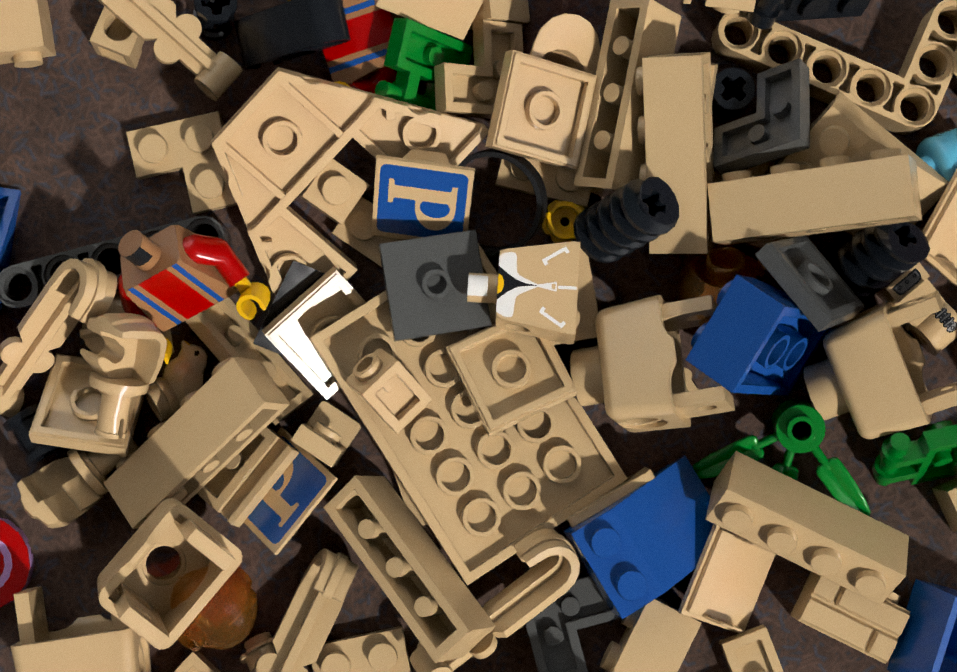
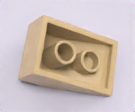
M841 92L810 125V148L782 157L777 165L798 163L800 164V170L820 167L819 160L827 157L850 156V162L870 160V152L875 150L900 148L901 155L909 154L916 160L922 216L941 198L949 183ZM912 221V222H909V223H912V224L915 225V224L917 223V221ZM863 228L844 231L851 235H854Z

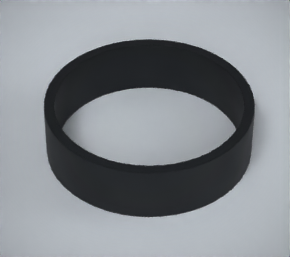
M486 149L467 156L458 166H465L470 161L482 157H496L507 160L521 169L528 177L533 186L537 202L533 225L522 240L502 247L487 246L479 243L486 256L495 257L499 256L500 250L522 247L535 236L545 219L547 193L539 172L524 157L496 149Z

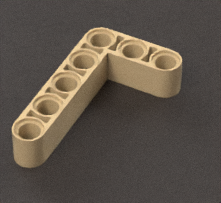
M943 0L923 17L898 75L776 22L769 29L757 28L748 21L747 11H740L736 14H724L714 29L711 38L712 47L717 55L757 74L782 65L774 62L768 52L770 45H780L788 52L789 62L801 58L809 67L811 97L830 104L841 92L883 128L896 134L907 135L914 133L933 120L954 74L953 71L957 65V0ZM939 15L951 19L955 28L954 34H948L941 30L938 24ZM729 26L740 28L745 33L746 43L743 45L730 43L725 37L724 29ZM920 58H927L933 62L936 67L935 78L927 77L922 73L919 66ZM821 63L830 69L832 74L831 83H822L815 78L812 71L813 64ZM857 82H866L872 86L875 92L874 102H866L859 97L856 90ZM902 100L910 101L916 106L918 111L916 121H910L903 116L900 108Z

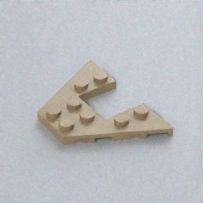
M277 67L212 138L211 144L219 164L223 168L233 198L237 202L256 254L267 275L270 288L276 297L293 260L323 273H326L334 266L347 281L358 270L356 263L289 206L352 138L375 158L377 155L403 158L411 149L446 153L450 165L458 166L488 135L489 129L483 123Z

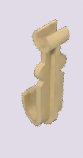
M97 0L141 40H156L153 46L155 58L162 64L167 65L174 64L179 60L196 76L194 82L200 90L215 102L243 71L239 64L230 56L221 51L216 54L199 39L202 26L197 17L192 14H182L176 18V4L171 0Z
M70 258L64 261L53 273L17 326L20 337H9L0 344V358L3 361L0 366V415L12 418L19 413L24 402L25 393L23 386L32 373H44L53 366L55 360L51 350L63 345L78 322L87 324L89 318L106 314L116 294L118 283L115 273L107 271L101 262L90 258L83 260Z
M546 528L529 534L515 544L513 547L517 551L518 558L522 562H526L531 569L484 604V611L496 627L463 658L435 663L423 646L418 647L409 658L415 671L454 672L472 656L476 659H484L490 656L497 647L496 638H508L564 595L575 584L580 573V562L573 544L554 529Z
M325 548L318 552L305 571L271 641L275 653H266L260 656L255 664V672H308L304 666L317 661L341 610L359 565L349 561L348 556L340 552L335 554Z

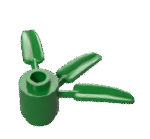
M802 399L786 400L775 409L772 416V429L774 433L759 440L755 435H748L711 453L693 465V469L699 479L713 478L719 475L735 451L758 461L764 456L762 448L779 441L786 448L783 462L776 463L772 469L797 481L799 471L796 467L791 466L794 453H807L811 451L821 464L816 469L817 476L837 501L868 516L871 513L864 495L840 459L837 457L828 459L820 449L819 445L824 439L826 430L824 419L813 405ZM799 421L808 423L807 428L802 433L792 434V428L795 423Z

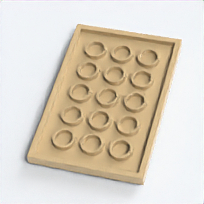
M478 243L483 273L498 274ZM385 290L309 339L466 585H469L516 554L517 551L513 546L529 534L545 528H555L567 520L568 517L628 479L576 396L488 437L446 353L447 346L485 328L394 342ZM488 303L491 325L496 324V304ZM379 348L396 358L433 399L399 434L390 429L366 401L345 382L353 373L356 363Z

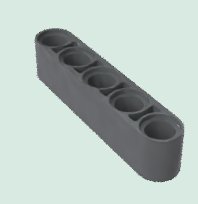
M197 216L140 231L149 238L170 225H180L195 234H199L206 228H215L218 238L224 239L230 247L232 245L228 229L214 218L208 216ZM123 236L11 265L0 272V301L12 308L29 310L53 273L64 261L70 258L79 260L90 258L101 262L106 268L109 256L119 252L118 245ZM121 271L120 274L116 275V276H117V280H118L119 276L122 274V271ZM28 276L32 283V290L30 295L21 301L17 298L15 286L20 278Z

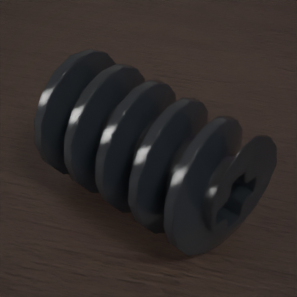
M661 178L634 179L623 187L616 189L612 194L605 196L599 202L594 203L588 209L580 212L574 222V235L577 242H580V248L587 256L602 263L616 262L623 256L631 254L635 249L654 241L660 235L668 233L675 227L679 218V204L675 193Z
M904 222L863 228L852 235L851 239L842 243L839 248L830 252L826 260L857 297L864 302L900 277L904 272H907L917 263L924 260L928 256L930 247L921 229L912 223Z

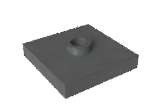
M476 230L379 244L394 342L492 326L488 303L467 302L469 273H483Z
M806 235L767 243L755 254L818 332L853 319L865 308L863 302Z

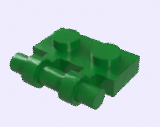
M394 18L384 66L396 70L397 75L393 83L385 80L378 82L375 94L436 110L434 66L444 62L470 65L473 46L408 18ZM420 80L427 82L426 92L423 95L417 93Z
M952 421L934 423L922 432L918 440L910 441L909 437L901 432L886 438L872 467L876 483L881 486H887L891 483L909 480L910 484L913 485L957 475V424L954 425Z

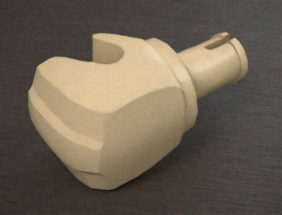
M106 313L89 318L87 323V329L99 334L104 339L105 345L103 350L95 354L82 348L80 354L94 370L89 375V386L102 393L97 426L94 433L107 439H118V437L125 439L127 437L126 429L132 397L145 395L148 392L149 384L155 382L163 364L167 340L155 324L145 316L133 313Z
M132 439L128 454L135 452L139 448L134 439ZM70 449L67 452L68 457L55 460L18 482L17 486L21 495L20 502L24 511L31 518L38 519L48 528L54 529L69 525L97 504L103 495L108 492L103 482L108 479L106 475L116 469V464L123 457Z

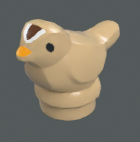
M185 340L181 341V350L178 356L170 360L168 365L165 366L163 376L156 378L155 382L149 385L145 397L160 422L170 418L180 408L179 404L186 395L203 386V373L207 366L208 356L202 347L196 344H189Z

